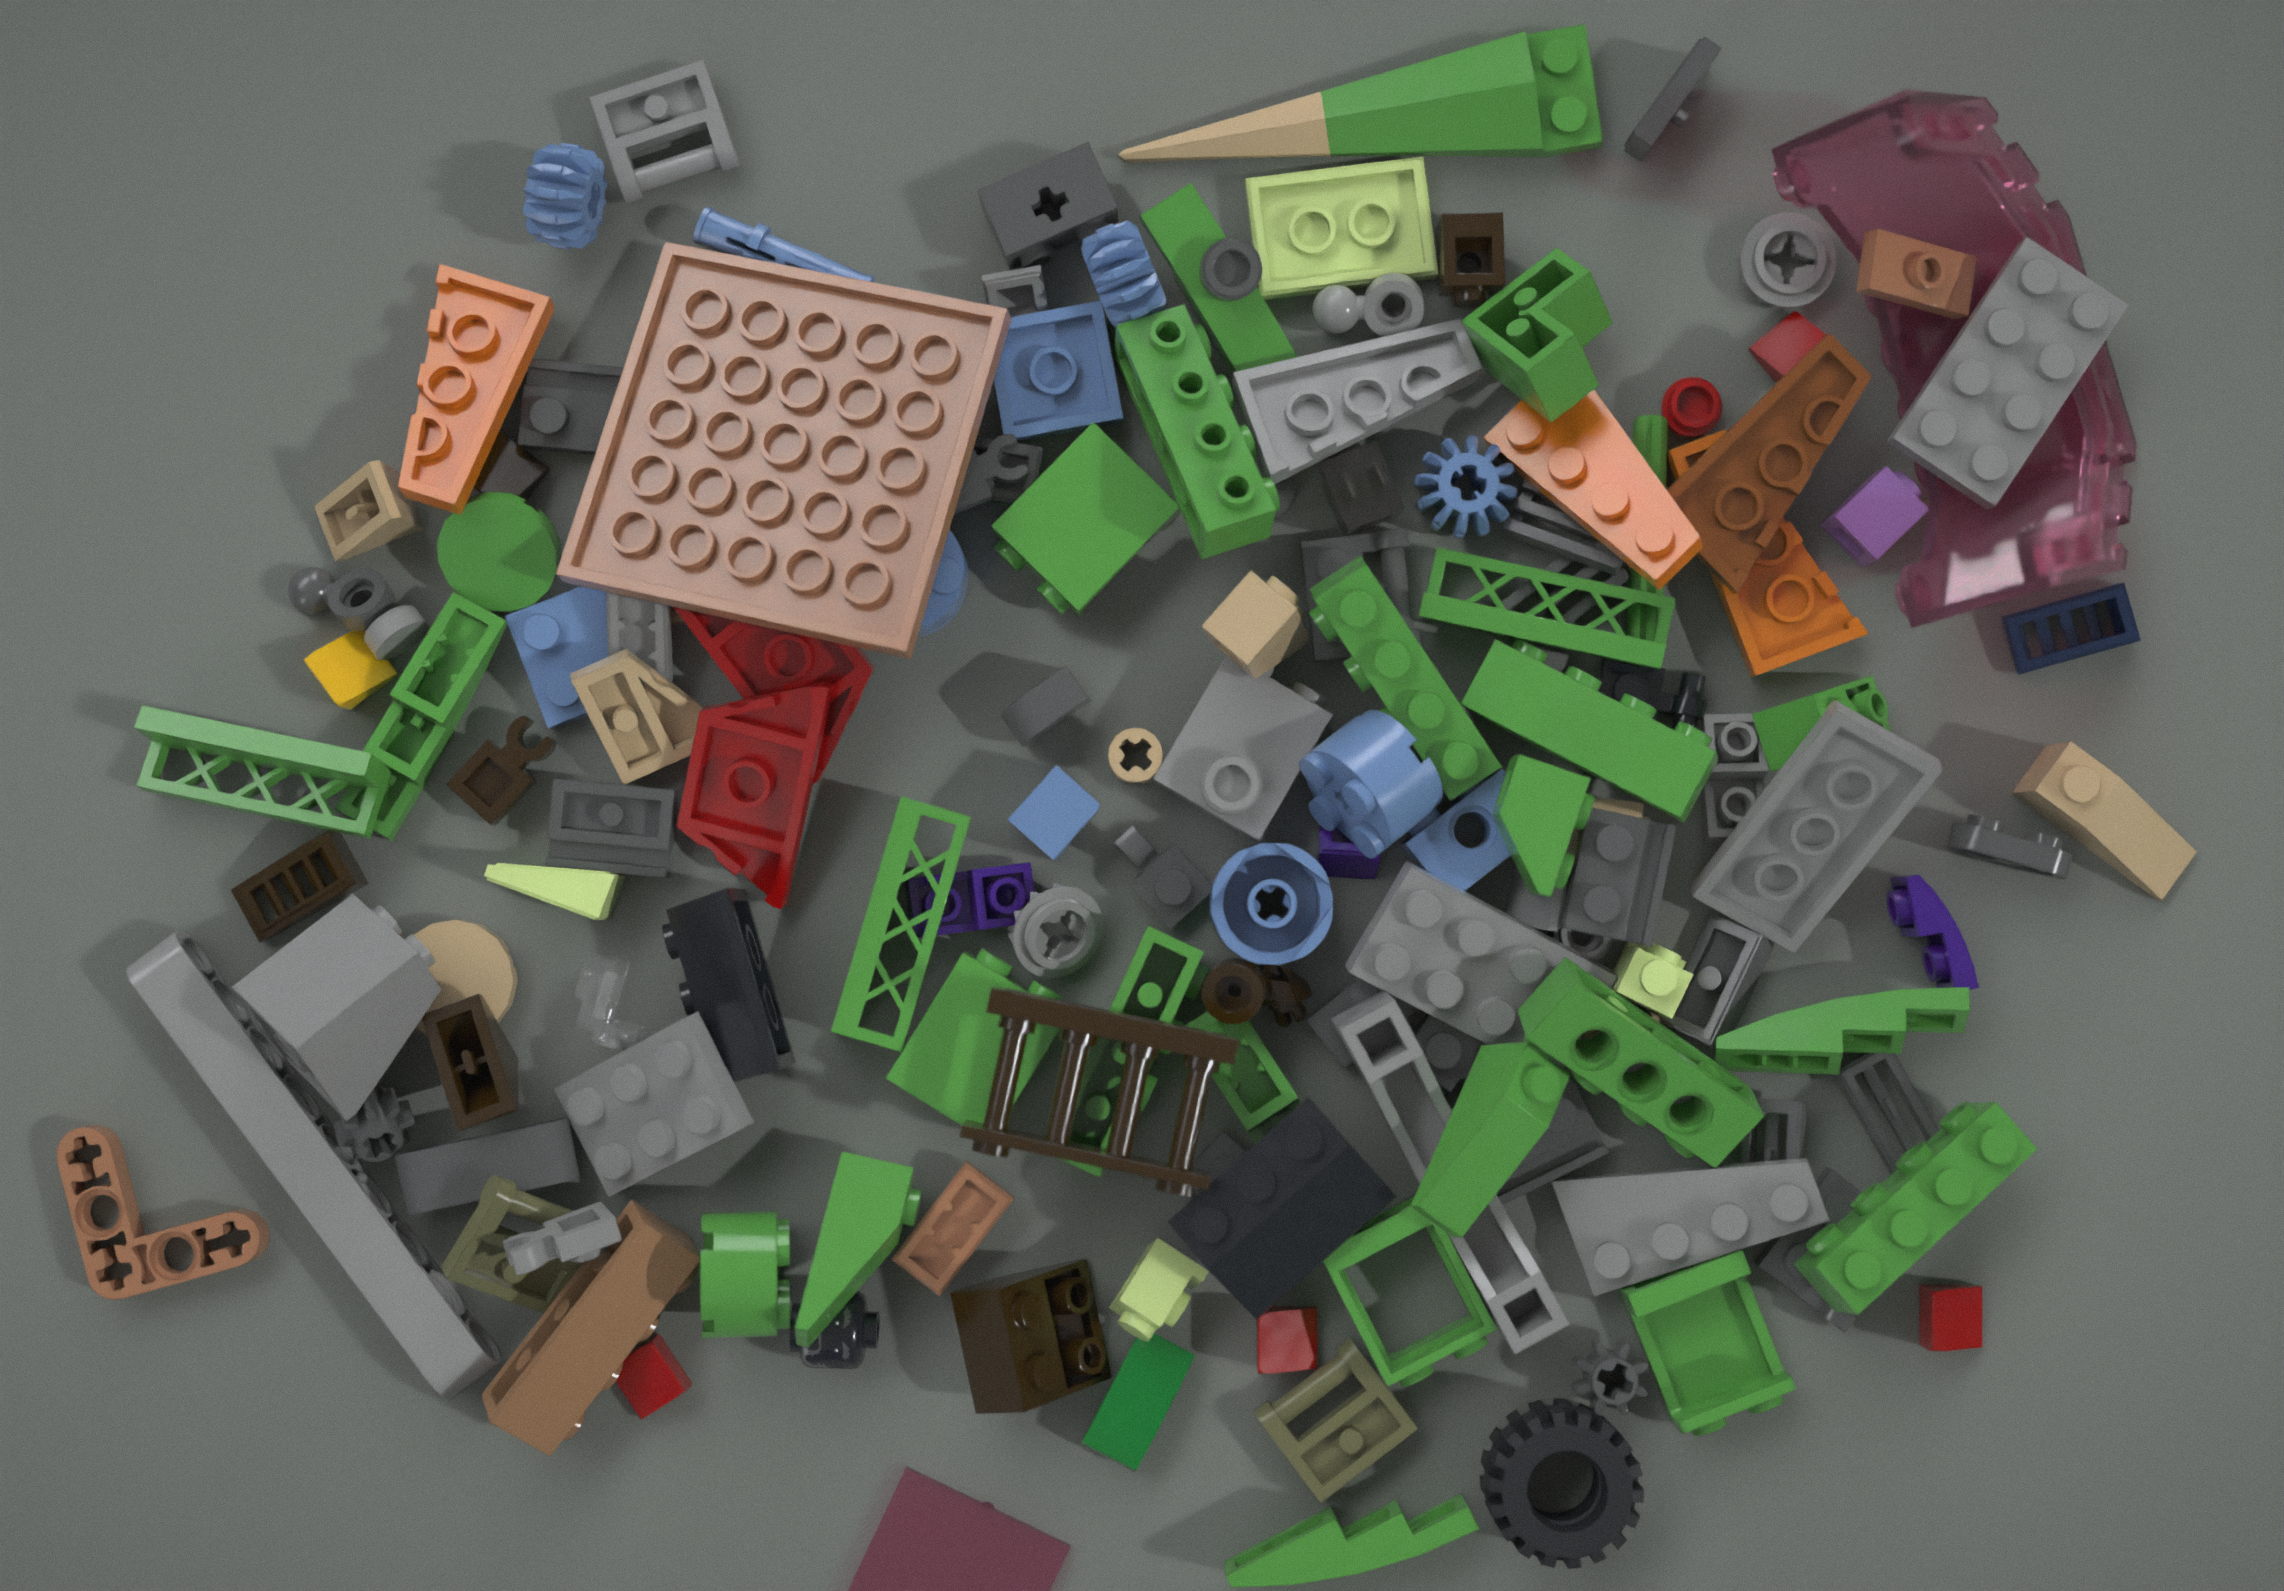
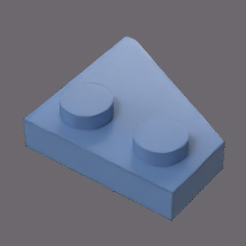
M580 586L505 616L546 725L550 729H556L588 716L571 682L570 673L608 657L606 592Z

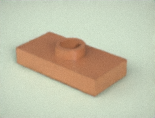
M1877 228L1864 232L1856 292L1953 319L1969 316L1976 256Z
M966 1160L891 1260L938 1296H941L1014 1200L1015 1196Z

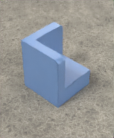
M1056 765L1007 820L1053 861H1056L1071 844L1070 841L1099 810L1100 805L1098 801Z

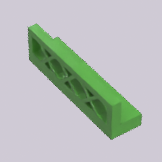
M1437 547L1427 592L1423 594L1419 617L1660 670L1676 598ZM1452 563L1472 568L1484 589L1466 601L1440 596L1446 564ZM1481 570L1505 576L1490 585ZM1516 577L1531 580L1544 602L1525 614L1506 610L1495 590ZM1541 583L1564 587V589L1549 597ZM1575 590L1587 592L1592 595L1604 615L1586 626L1574 625L1565 622L1554 603ZM1489 595L1496 607L1477 604L1476 602ZM1601 596L1624 600V602L1609 610ZM1634 603L1661 608L1653 641L1626 636L1614 616ZM1549 608L1556 620L1535 615ZM1608 620L1615 633L1594 628Z
M144 705L141 706L134 726L136 730L151 740L136 785L143 791L371 839L392 772L372 753ZM170 748L190 753L198 769L176 782L160 779ZM203 755L214 757L215 759L206 763ZM235 762L246 764L255 781L233 794L222 792L213 775ZM259 767L271 769V771L263 775ZM292 774L303 776L312 793L290 806L279 804L270 787ZM315 779L328 781V783L319 787ZM205 781L209 789L196 786ZM348 786L366 789L357 820L336 816L327 799ZM262 793L266 801L253 799V797ZM319 805L323 813L309 810Z
M903 796L900 797L831 1032L902 1052L971 816ZM921 815L956 825L949 850L927 862L914 841ZM912 850L920 866L904 874ZM946 859L938 885L929 868ZM924 872L936 894L931 909L908 920L897 900L901 883ZM893 909H895L902 925L887 932ZM928 918L923 939L920 942L912 927ZM906 930L918 952L915 966L891 979L879 958L882 946L885 941ZM877 968L885 983L869 991ZM911 977L903 1002L895 985ZM888 989L901 1011L894 1036L859 1026L866 1001Z

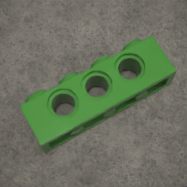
M1567 957L1562 959L1518 1009L1525 1032L1524 1042H1529L1535 1046L1545 1058L1557 1059L1570 1068L1575 1080L1592 1094L1599 1095L1603 1091L1618 1101L1617 1104L1621 1111L1637 1125L1646 1127L1650 1123L1664 1133V1138L1670 1146L1688 1159H1692L1696 1155L1716 1168L1764 1117L1751 1086ZM1601 1030L1594 1038L1587 1040L1578 1039L1586 1031ZM1636 1063H1647L1645 1067L1638 1071L1626 1072L1630 1066ZM1693 1095L1691 1099L1684 1103L1673 1104L1675 1100L1682 1096Z

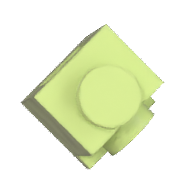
M1626 942L1613 969L1618 978L1611 989L1641 1008L1659 1016L1672 1019L1694 974L1683 969L1686 961L1681 959L1682 956L1663 946L1652 943V947Z
M1157 1237L1145 1248L1109 1308L1121 1316L1117 1322L1124 1330L1143 1341L1149 1342L1154 1332L1163 1323L1170 1327L1174 1326L1191 1299V1296L1183 1291L1184 1288L1187 1287L1190 1290L1204 1281L1209 1271Z

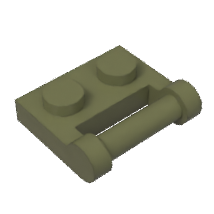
M499 1175L491 1176L482 1189L478 1207L441 1266L446 1279L545 1313L583 1262H572L570 1260L561 1262L559 1258H555L533 1271L517 1275L514 1266L509 1265L502 1241L520 1233L499 1224L506 1213L542 1225L545 1221L573 1212V1210L516 1189L515 1182Z
M1351 1337L1336 1348L1339 1353L1275 1403L1272 1404L1267 1400L1253 1411L1264 1429L1320 1503L1418 1430L1414 1421ZM1354 1373L1363 1385V1388L1296 1438L1287 1423Z

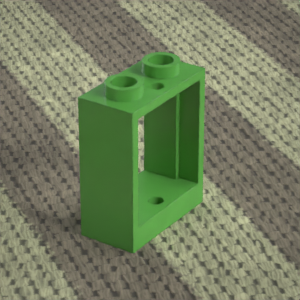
M1415 1195L1378 1213L1323 1262L1387 1387L1398 1381L1401 1387H1407L1425 1379L1434 1371L1432 1363L1452 1353L1455 1359H1460L1479 1351L1488 1343L1485 1336L1497 1330L1447 1232L1411 1207ZM1425 1228L1469 1314L1388 1355L1344 1269Z

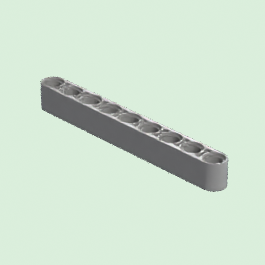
M177 930L127 967V976L135 990L434 1390L446 1399H453L499 1364L502 1356L492 1336L451 1281L446 1279L442 1269L362 1162L354 1159L350 1146L339 1147L333 1123L283 1059L197 942L185 932Z

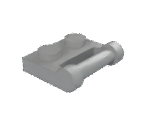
M704 60L589 97L618 185L627 204L644 199L643 192L721 167L723 172L741 166ZM708 129L712 140L711 144L637 169L634 168L630 154Z

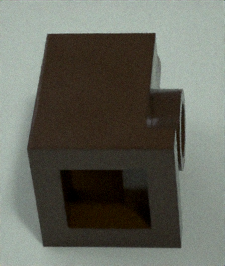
M1503 212L1442 213L1436 227L1439 297L1453 296V305L1456 307H1480L1490 299L1489 296L1497 294L1505 286ZM1465 257L1472 258L1478 264L1479 271L1477 273H1462L1458 268V261Z

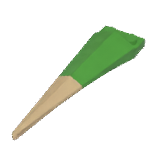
M1582 24L1526 34V31L1124 149L1118 156L1126 163L1319 156L1544 158L1602 148L1603 137L1586 26Z

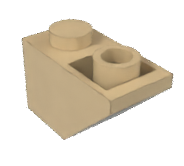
M1251 570L1201 626L1209 641L1254 679H1257L1302 649L1310 640L1302 621L1306 615L1296 605L1300 600L1295 593L1276 577L1271 576L1267 582H1264Z

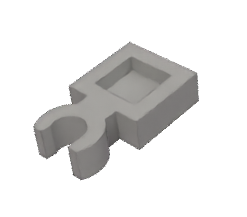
M600 1201L542 1223L543 1229L520 1233L502 1242L509 1265H513L516 1274L520 1275L533 1271L555 1258H559L561 1262L567 1260L572 1262L592 1260L602 1255L606 1251V1246L619 1242L622 1239L616 1218Z

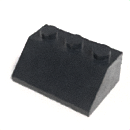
M746 889L720 890L667 909L666 912L670 923L662 925V933L671 959L680 958L686 981L679 983L683 1007L687 1016L699 1012L733 1081L737 1082L767 1074L795 1063V1057Z
M1307 1098L1210 1183L1208 1190L1204 1189L1167 1222L1205 1268L1258 1320L1396 1198V1195L1310 1098Z

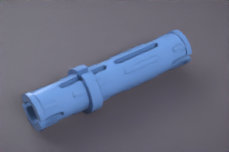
M709 206L704 208L695 227L694 243L699 245L701 243L722 253L874 282L875 277L870 274H863L818 253L811 252L771 235L770 227L760 223L752 227L714 211Z

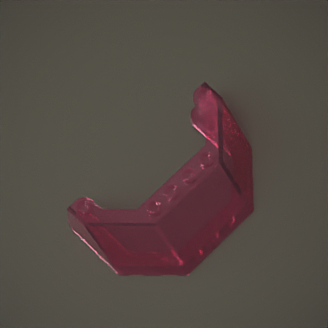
M1905 89L1771 149L1776 165L1773 178L1780 196L1787 202L1791 201L1800 209H1817L1859 264L1861 261L1864 232L1877 228L1976 256L1969 316L1953 319L1864 294L1866 305L1870 312L1877 317L1883 341L1880 347L1882 360L1887 370L1894 375L1900 398L1897 403V410L1900 420L2019 242L2026 237L2030 238L2087 277L2069 214L2058 199L2050 203L2044 201L2033 185L2039 182L2040 173L2020 144L2016 141L2005 145L1992 125L1997 123L1998 113L1987 97ZM2106 340L1995 507L1986 510L1914 461L1916 476L1920 484L1927 489L1930 498L1922 557L1920 562L1907 565L1902 569L1900 581L1895 586L1898 606L1903 614L1908 616L1911 628L1947 620L2126 569L2128 551L2122 543L2117 544L2118 526L2130 523L2133 487L2127 480L2123 481L2124 464L2136 460L2137 442Z

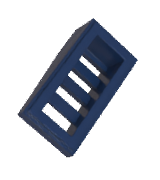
M2124 582L2001 617L2018 675L2141 641ZM2101 601L2106 603L2114 634L2104 637L2094 603ZM2080 607L2082 608L2091 639L2083 643H2079L2070 610ZM2058 614L2067 645L2066 648L2059 650L2055 649L2046 618ZM2030 621L2035 623L2043 651L2042 655L2031 657L2022 626L2023 623Z

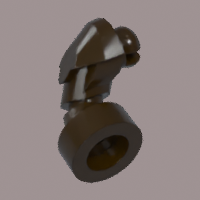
M1227 959L1218 963L1212 968L1203 983L1202 999L1205 1008L1215 1019L1226 1024L1247 1022L1258 1013L1261 1006H1268L1269 1010L1274 1012L1276 1024L1281 1027H1289L1290 1023L1294 1021L1299 1023L1306 1018L1307 1009L1302 1001L1313 994L1308 982L1289 968L1259 964L1260 970L1252 963L1242 959Z

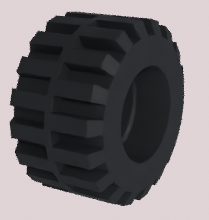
M1554 1398L1553 1405L1547 1406L1541 1400L1528 1403L1530 1411L1520 1415L1515 1409L1506 1416L1509 1421L1508 1426L1503 1431L1496 1426L1489 1436L1493 1443L1491 1450L1483 1449L1480 1463L1484 1468V1475L1479 1477L1481 1490L1486 1498L1485 1504L1505 1539L1511 1541L1517 1551L1528 1559L1534 1555L1538 1558L1541 1565L1555 1568L1556 1561L1560 1560L1565 1563L1568 1569L1582 1568L1580 1558L1590 1556L1594 1564L1607 1558L1602 1550L1605 1546L1612 1543L1618 1550L1627 1541L1622 1534V1530L1626 1525L1635 1529L1640 1515L1634 1509L1635 1503H1644V1488L1638 1482V1477L1643 1476L1640 1464L1632 1455L1631 1451L1633 1449L1625 1438L1603 1415L1599 1416L1589 1406L1580 1402L1578 1407L1573 1406L1567 1399ZM1560 1451H1574L1586 1455L1593 1465V1482L1589 1493L1580 1504L1568 1511L1559 1513L1544 1512L1532 1506L1527 1497V1485L1533 1469L1542 1459Z

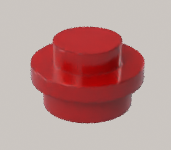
M1685 377L1674 382L1665 391L1661 400V415L1667 418L1668 428L1675 434L1687 438L1699 437L1709 432L1719 421L1722 413V400L1717 389L1707 380L1699 377Z

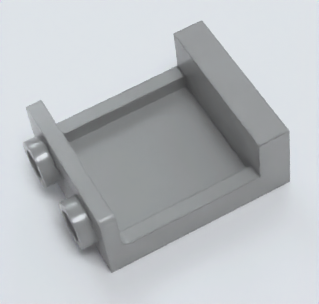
M1226 655L1157 771L1153 782L1251 840L1258 842L1300 772L1299 761L1313 750L1333 714L1322 708L1327 699L1311 688L1299 682H1295L1291 689L1270 678L1274 668L1254 679ZM1226 753H1238L1251 759L1260 770L1263 781L1262 792L1258 801L1249 810L1238 815H1224L1216 812L1206 803L1201 792L1200 783L1204 769L1211 760Z

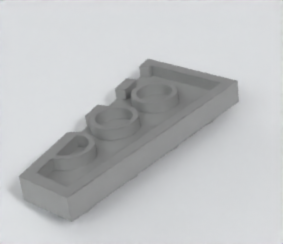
M1462 318L1233 372L1232 388L1245 424L1253 436L1257 457L1264 477L1269 476L1275 485L1478 381L1482 367L1463 326Z
M1807 1158L1726 1164V1166L1716 1168L1692 1169V1167H1683L1657 1172L1605 1173L1604 1176L1579 1178L1566 1176L1551 1181L1594 1296L1830 1221Z

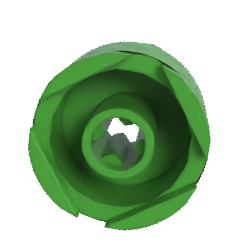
M777 1211L702 1213L701 1232H704V1249H701L700 1264L702 1338L777 1336V1329H789V1279H777V1267H789V1219H777Z

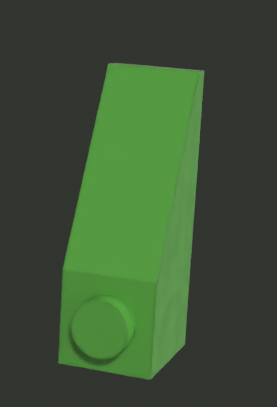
M1529 1042L1481 1045L1411 1207L1453 1237L1462 1238L1548 1129L1571 1074L1552 1059L1545 1058L1540 1050Z
M841 1152L795 1326L796 1345L809 1347L899 1244L903 1224L915 1225L922 1190L913 1188L914 1167Z

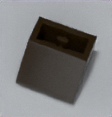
M1078 1259L995 1277L950 1293L976 1414L1024 1413L1112 1378L1086 1259Z

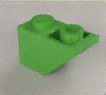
M1873 675L1753 713L1752 717L1770 772L1783 767L1834 700L1891 732L1887 720L1889 714L1888 705L1882 692L1877 689Z
M1518 754L1510 758L1491 816L1529 892L1540 897H1551L1554 887L1564 888L1573 866L1574 854L1566 852L1573 829L1582 831L1591 813L1594 796L1586 793L1591 778Z

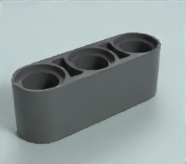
M568 1117L428 1146L394 1155L406 1215L479 1201L485 1183L493 1175H499L514 1181L516 1189L521 1191L580 1178Z

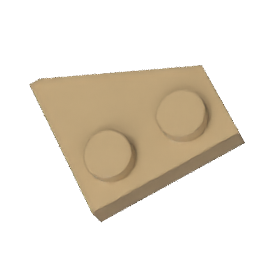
M624 649L570 673L571 682L623 785L691 755L699 711L705 707L628 649Z

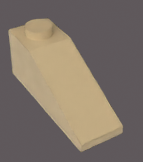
M2071 741L2046 745L2011 793L2156 900H2162L2197 852L2121 777Z

